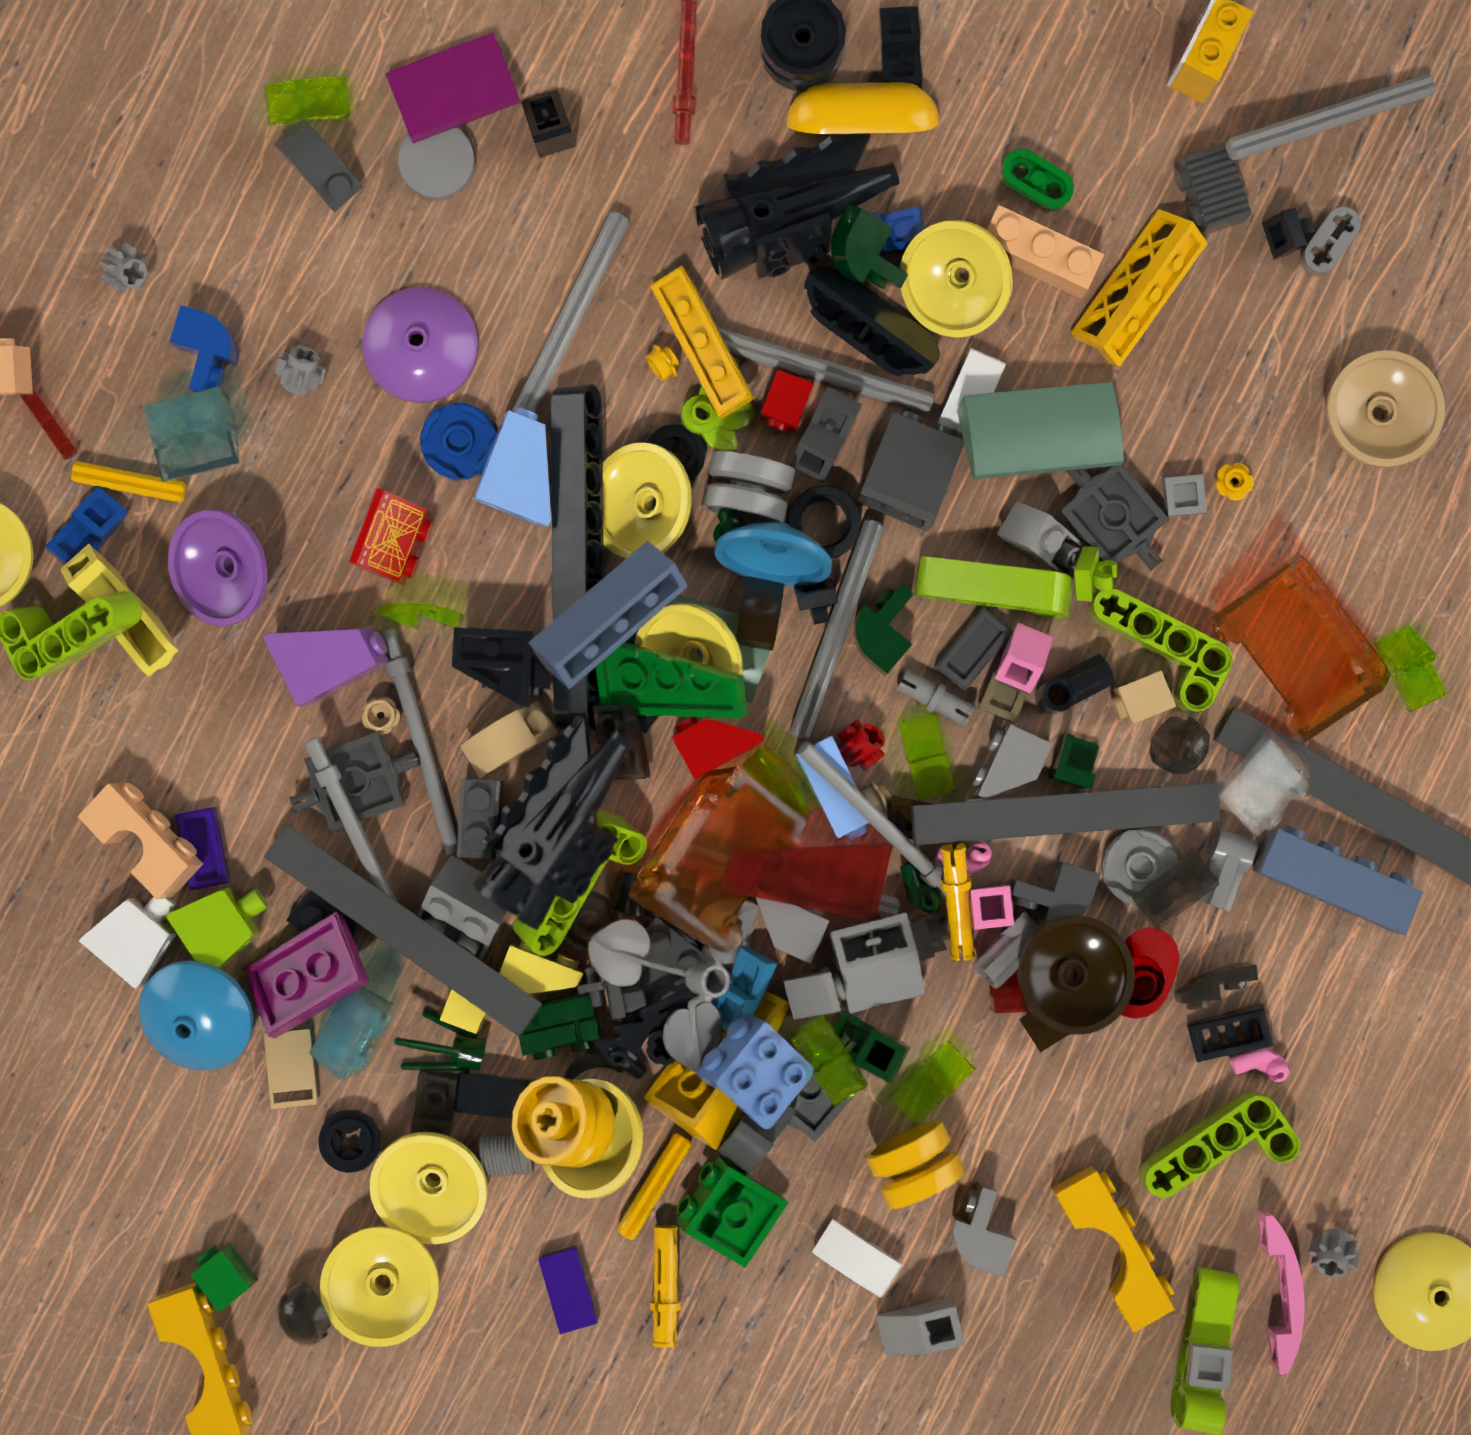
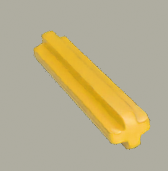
M80 461L74 462L71 471V480L76 483L179 503L183 502L186 496L187 485L178 480Z
M679 1133L673 1134L618 1224L617 1231L625 1238L630 1240L636 1238L691 1148L692 1142L684 1135Z

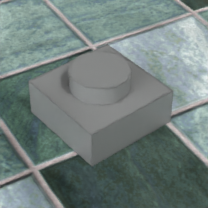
M1203 474L1166 477L1162 479L1165 515L1168 518L1207 513Z
M1190 1342L1186 1383L1189 1386L1229 1391L1233 1350L1226 1346Z

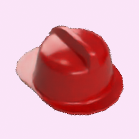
M1151 927L1139 929L1125 940V944L1132 956L1135 980L1129 1003L1121 1014L1123 1017L1139 1019L1148 1017L1158 1011L1167 1000L1178 971L1180 955L1174 939L1163 930Z

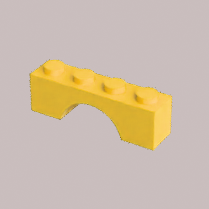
M1090 1165L1053 1186L1051 1190L1075 1229H1099L1110 1234L1116 1240L1121 1254V1266L1115 1282L1108 1291L1133 1333L1175 1310L1169 1300L1175 1294L1164 1275L1161 1274L1156 1277L1150 1263L1154 1262L1155 1258L1145 1241L1141 1240L1137 1243L1130 1231L1136 1225L1124 1205L1117 1208L1111 1197L1117 1191L1106 1172L1103 1171L1098 1174Z
M196 1282L157 1295L147 1305L159 1341L176 1343L187 1348L198 1359L204 1373V1390L201 1399L185 1416L191 1435H246L251 1429L252 1414L248 1403L241 1401L237 1389L240 1385L237 1369L234 1364L228 1363L224 1351L227 1349L225 1333L220 1326L216 1327L212 1315L215 1307Z

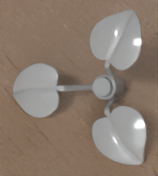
M723 899L712 902L704 907L695 920L693 933L695 938L704 944L701 954L707 963L697 962L689 969L644 958L650 948V939L645 928L633 920L619 919L613 921L592 935L589 941L591 963L600 977L610 984L616 986L634 985L638 982L641 976L642 965L684 976L688 988L693 993L699 994L689 1000L688 1009H676L670 1014L663 1031V1041L667 1052L676 1061L695 1073L701 1068L702 1061L707 1053L719 1045L721 1017L716 1007L707 1002L711 1000V997L722 996L729 987V974L721 964L735 963L739 948L749 947L754 920L759 906L755 903L740 899Z

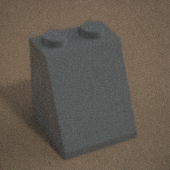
M901 411L900 415L893 412L856 504L928 532L938 515L964 446V440L959 439V433L949 427L937 425V428L934 429L921 424L923 418L911 412Z

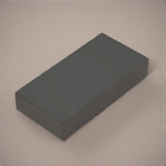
M983 607L934 668L965 692L1010 637L1013 630Z

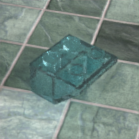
M220 387L143 406L162 482L239 463L238 430L229 394Z
M364 987L339 1000L334 1006L309 1055L343 1081L353 1074L358 1076L361 1070L364 1071L375 1053V1050L370 1048L373 1040H378L380 1035L384 1036L394 1018V1015L389 1013L393 1003Z

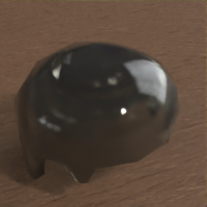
M1172 716L1158 728L1151 740L1149 749L1151 761L1163 770L1175 775L1190 773L1192 770H1196L1208 755L1210 735L1203 724L1195 719L1188 717L1187 720Z
M591 890L564 937L566 943L579 951L589 952V941L592 935L609 923L619 920L613 903L599 892Z
M302 1281L281 1296L277 1315L280 1328L289 1339L303 1346H312L328 1335V1332L325 1331L331 1325L330 1318L318 1295L309 1284Z

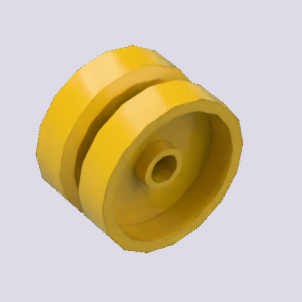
M542 1077L530 1083L519 1095L513 1110L512 1131L516 1145L524 1156L530 1160L544 1165L583 1168L596 1162L608 1149L614 1135L615 1115L611 1101L601 1088L586 1081L571 1080L563 1077Z
M933 1120L910 1128L884 1141L865 1155V1159L874 1177H888L881 1185L880 1190L889 1209H898L922 1201L951 1186L966 1173L957 1152L943 1151L951 1139L941 1120Z

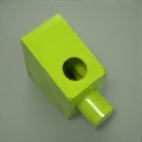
M225 888L170 912L166 915V918L195 961L204 962L222 970L261 933L252 918L269 906L257 888H254L240 899L232 888Z

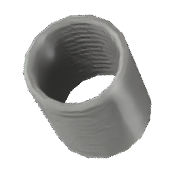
M509 1132L508 1134L504 1133L503 1135L501 1133L499 1135H481L479 1138V1160L488 1178L495 1175L497 1177L499 1175L510 1176V1174L521 1175L522 1173L525 1175L529 1174V1172L531 1174L534 1172V1161L525 1157L516 1145L513 1132L511 1134Z

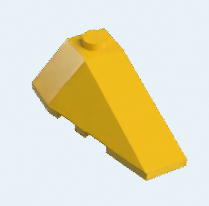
M766 991L753 1016L766 1021L778 1033L790 1005L787 1001ZM722 1028L719 1044L727 1036V1031ZM678 1061L666 1066L643 1098L691 1136L715 1150L722 1144L743 1112L722 1091L706 1084L695 1072Z

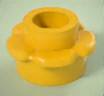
M658 345L652 346L653 351L645 356L652 372L662 382L670 376L675 378L677 376L675 368L680 364L674 353L667 346L663 349Z
M1242 463L1225 464L1217 472L1215 486L1218 493L1232 501L1243 499L1245 494L1253 488V476L1249 475L1248 467ZM1232 478L1238 480L1237 485L1231 483Z

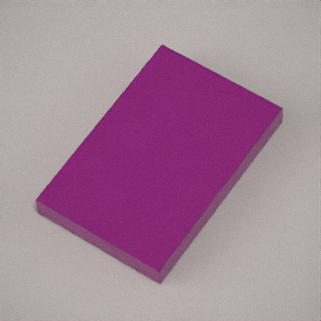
M493 32L385 73L412 143L521 103Z
M339 912L333 913L243 968L267 1035L271 1038L281 1036L370 983L344 914Z

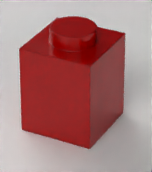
M778 369L760 414V419L766 421L765 427L781 434H787L788 430L796 433L813 391L814 383Z

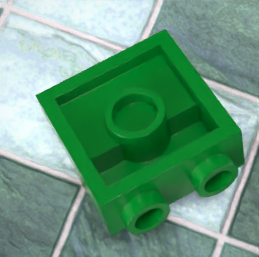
M718 1156L714 1163L708 1162L701 1169L698 1176L700 1185L692 1196H684L679 1202L676 1210L678 1216L676 1222L684 1233L746 1268L789 1202L780 1194L753 1179L750 1174Z

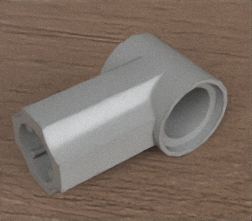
M1219 828L1213 837L1208 851L1207 859L1210 862L1196 900L1230 912L1242 876L1249 871L1254 861L1258 842Z
M1022 910L1013 917V926H1004L999 932L1001 936L972 964L976 973L995 989L999 988L1018 969L1020 956L1025 944L1032 934L1040 928L1025 910Z

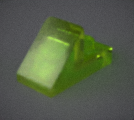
M1407 626L1374 643L1409 712H1413L1447 695L1431 663L1438 658L1436 653L1411 626Z

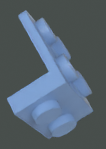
M745 1013L730 1025L727 1030V1036L719 1046L707 1053L696 1075L706 1084L722 1091L760 1127L769 1129L814 1074V1068L766 1021Z

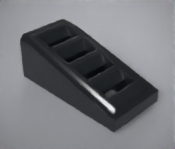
M1265 1003L1187 1023L1197 1062L1274 1046V1036ZM1256 1018L1259 1036H1252L1249 1019ZM1240 1022L1245 1040L1237 1041L1233 1023ZM1222 1025L1225 1027L1229 1044L1223 1046L1217 1028ZM1204 1029H1209L1214 1046L1212 1049H1206L1202 1034Z

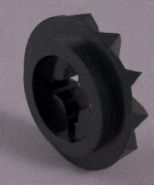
M678 424L666 425L654 431L646 443L655 444L671 451L672 447L675 446V440H679L680 453L691 458V460L679 461L685 468L689 481L696 478L705 462V449L700 437L690 432L685 426Z
M341 1110L328 1118L323 1124L318 1138L319 1150L325 1162L332 1168L345 1173L358 1172L367 1168L376 1159L381 1149V1131L375 1124L373 1117L359 1110ZM360 1128L362 1132L359 1134L360 1137L357 1139V1143L363 1152L350 1147L340 1153L339 1150L345 1140L341 1135L342 1132L345 1131L347 1134H351Z

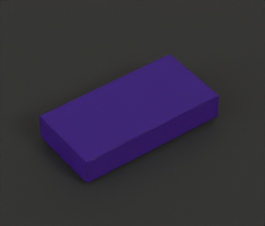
M216 807L176 814L175 818L179 837L186 839L195 847L197 851L196 856L203 863L188 880L189 890L231 883Z
M577 1245L539 1256V1264L559 1333L564 1334L597 1324L598 1318Z

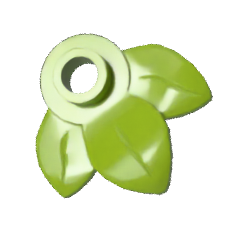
M702 385L698 396L689 398L681 409L683 425L690 432L701 434L706 443L718 451L736 450L738 442L735 431L749 425L757 415L756 409L749 402L726 417H719ZM697 408H701L706 412V420H701L696 416L695 410Z

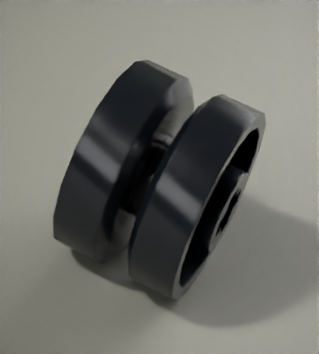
M777 0L769 7L762 20L760 56L764 69L776 83L789 90L806 91L808 87L827 83L835 76L843 59L846 26L842 13L831 0Z

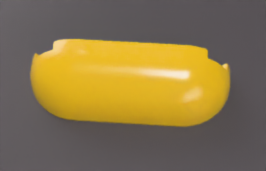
M824 83L808 87L806 91L794 100L787 112L786 125L792 130L812 134L912 133L937 127L939 125V113L932 98L917 85L911 83Z

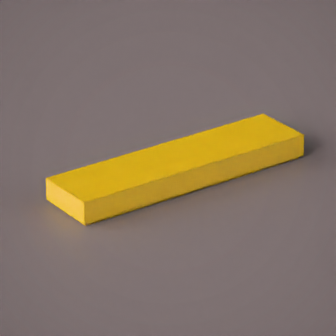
M681 265L649 285L717 415L724 418L754 400L755 397L687 269Z

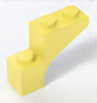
M90 544L85 546L60 569L67 585L86 603L92 599L122 591L133 593L128 588L121 573ZM138 598L142 609L140 620L115 638L136 665L150 677L157 669L166 667L171 662L173 655L178 652V649L160 617Z
M521 940L520 945L513 943L509 946L499 974L527 994L576 987L583 979L585 970L578 968L580 961L558 953L556 959L549 956H538ZM451 989L440 1020L477 1034L481 1030L487 1014Z

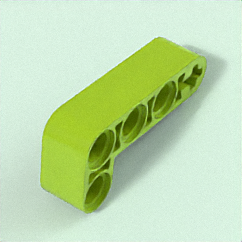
M922 556L919 559L914 596L932 600L1028 611L1042 617L1067 620L1070 617L1075 580L1067 574L1054 571Z
M1118 589L1102 590L1095 594L1093 601L1088 604V614L1095 623L1184 668L1173 693L1174 702L1179 709L1192 713L1203 711L1211 706L1233 663L1232 653L1225 644ZM1110 598L1113 600L1111 606L1113 609L1122 613L1130 607L1131 611L1125 617L1116 612L1105 616L1103 614L1104 607L1100 602ZM1141 614L1149 618L1151 630L1147 635L1139 634L1135 630L1133 622L1137 615ZM1172 632L1180 633L1185 639V649L1181 653L1174 652L1169 646L1168 640ZM1207 650L1216 652L1220 658L1219 667L1215 671L1209 670L1204 665L1203 657ZM1190 684L1197 685L1202 691V700L1196 706L1189 703L1186 699L1185 692Z
M122 591L92 599L53 625L44 608L33 604L0 613V640L17 674L22 679L30 681L65 670L128 630L140 620L142 609L136 595L129 591Z
M599 809L597 813L598 826L618 838L609 860L627 865L636 863L646 852V838L623 817ZM606 862L601 864L590 880L588 890L578 897L574 904L556 895L538 930L517 920L519 916H516L513 930L538 956L550 955L561 945Z
M1246 1091L1148 1158L1140 1167L1139 1179L1142 1185L1154 1196L1168 1198L1252 1140L1264 1155L1278 1163L1292 1161L1299 1153L1300 1141L1276 1104L1269 1097L1257 1091ZM1255 1101H1262L1264 1106L1263 1114L1258 1119L1250 1120L1247 1113L1249 1106ZM1224 1123H1230L1232 1127L1230 1138L1224 1142H1217L1215 1138L1217 1128ZM1284 1133L1286 1137L1284 1148L1278 1152H1272L1270 1148L1271 1139L1276 1134ZM1190 1146H1198L1200 1149L1199 1159L1193 1164H1185L1183 1161L1184 1151ZM1173 1159V1162L1182 1169V1172L1177 1173L1173 1169L1175 1167L1169 1161ZM1157 1170H1161L1164 1173L1165 1182L1161 1185L1155 1181L1154 1173Z
M1200 1266L1195 1270L1170 1408L1172 1419L1181 1429L1212 1435H1221L1226 1420V1402L1220 1395L1221 1390L1189 1386L1186 1383L1190 1342L1229 1347L1239 1293V1275L1236 1273Z

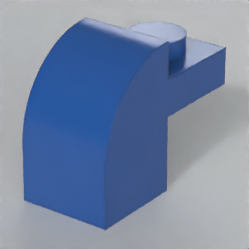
M180 305L169 342L179 350L198 355L188 388L197 395L212 399L214 389L219 390L223 382L224 368L221 367L222 362L235 366L238 365L239 351L236 340L232 333L211 314Z

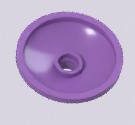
M408 288L387 297L370 315L363 333V356L374 380L389 394L408 402H434L457 391L471 375L478 356V335L469 313L455 298L433 288ZM415 334H421L424 337L423 343L419 346H413L410 343L411 337Z
M217 509L196 512L183 520L177 527L169 546L168 569L175 593L184 607L199 620L214 626L234 625L248 619L261 604L267 586L266 559L255 533L239 517L227 511Z

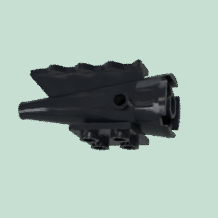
M870 133L832 134L817 146L794 148L782 159L759 161L748 171L738 175L724 174V187L727 198L704 202L694 206L697 226L705 224V227L702 228L704 237H701L704 248L715 273L720 275V280L726 279L756 263V274L759 279L768 275L769 277H778L786 273L790 267L803 262L806 264L818 262L827 253H830L831 223L833 219L843 214L847 205L857 207L891 187L900 184L897 170L892 162L856 171L869 143Z
M579 714L568 725L563 734L550 740L547 744L546 758L541 766L528 772L525 776L523 792L519 798L505 805L502 809L501 824L495 832L482 838L481 841L500 854L473 884L475 889L505 912L508 910L512 914L519 916L517 920L535 930H538L542 925L556 895L574 904L578 897L588 890L590 880L601 864L610 858L613 847L618 841L616 836L598 826L597 813L633 742L616 730H613L610 736L591 755L588 721Z

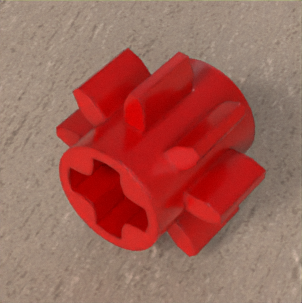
M857 719L837 734L838 739L841 741L837 748L845 764L850 767L860 765L862 770L865 771L885 755L881 750L885 743L884 736L874 724L865 723L862 725Z

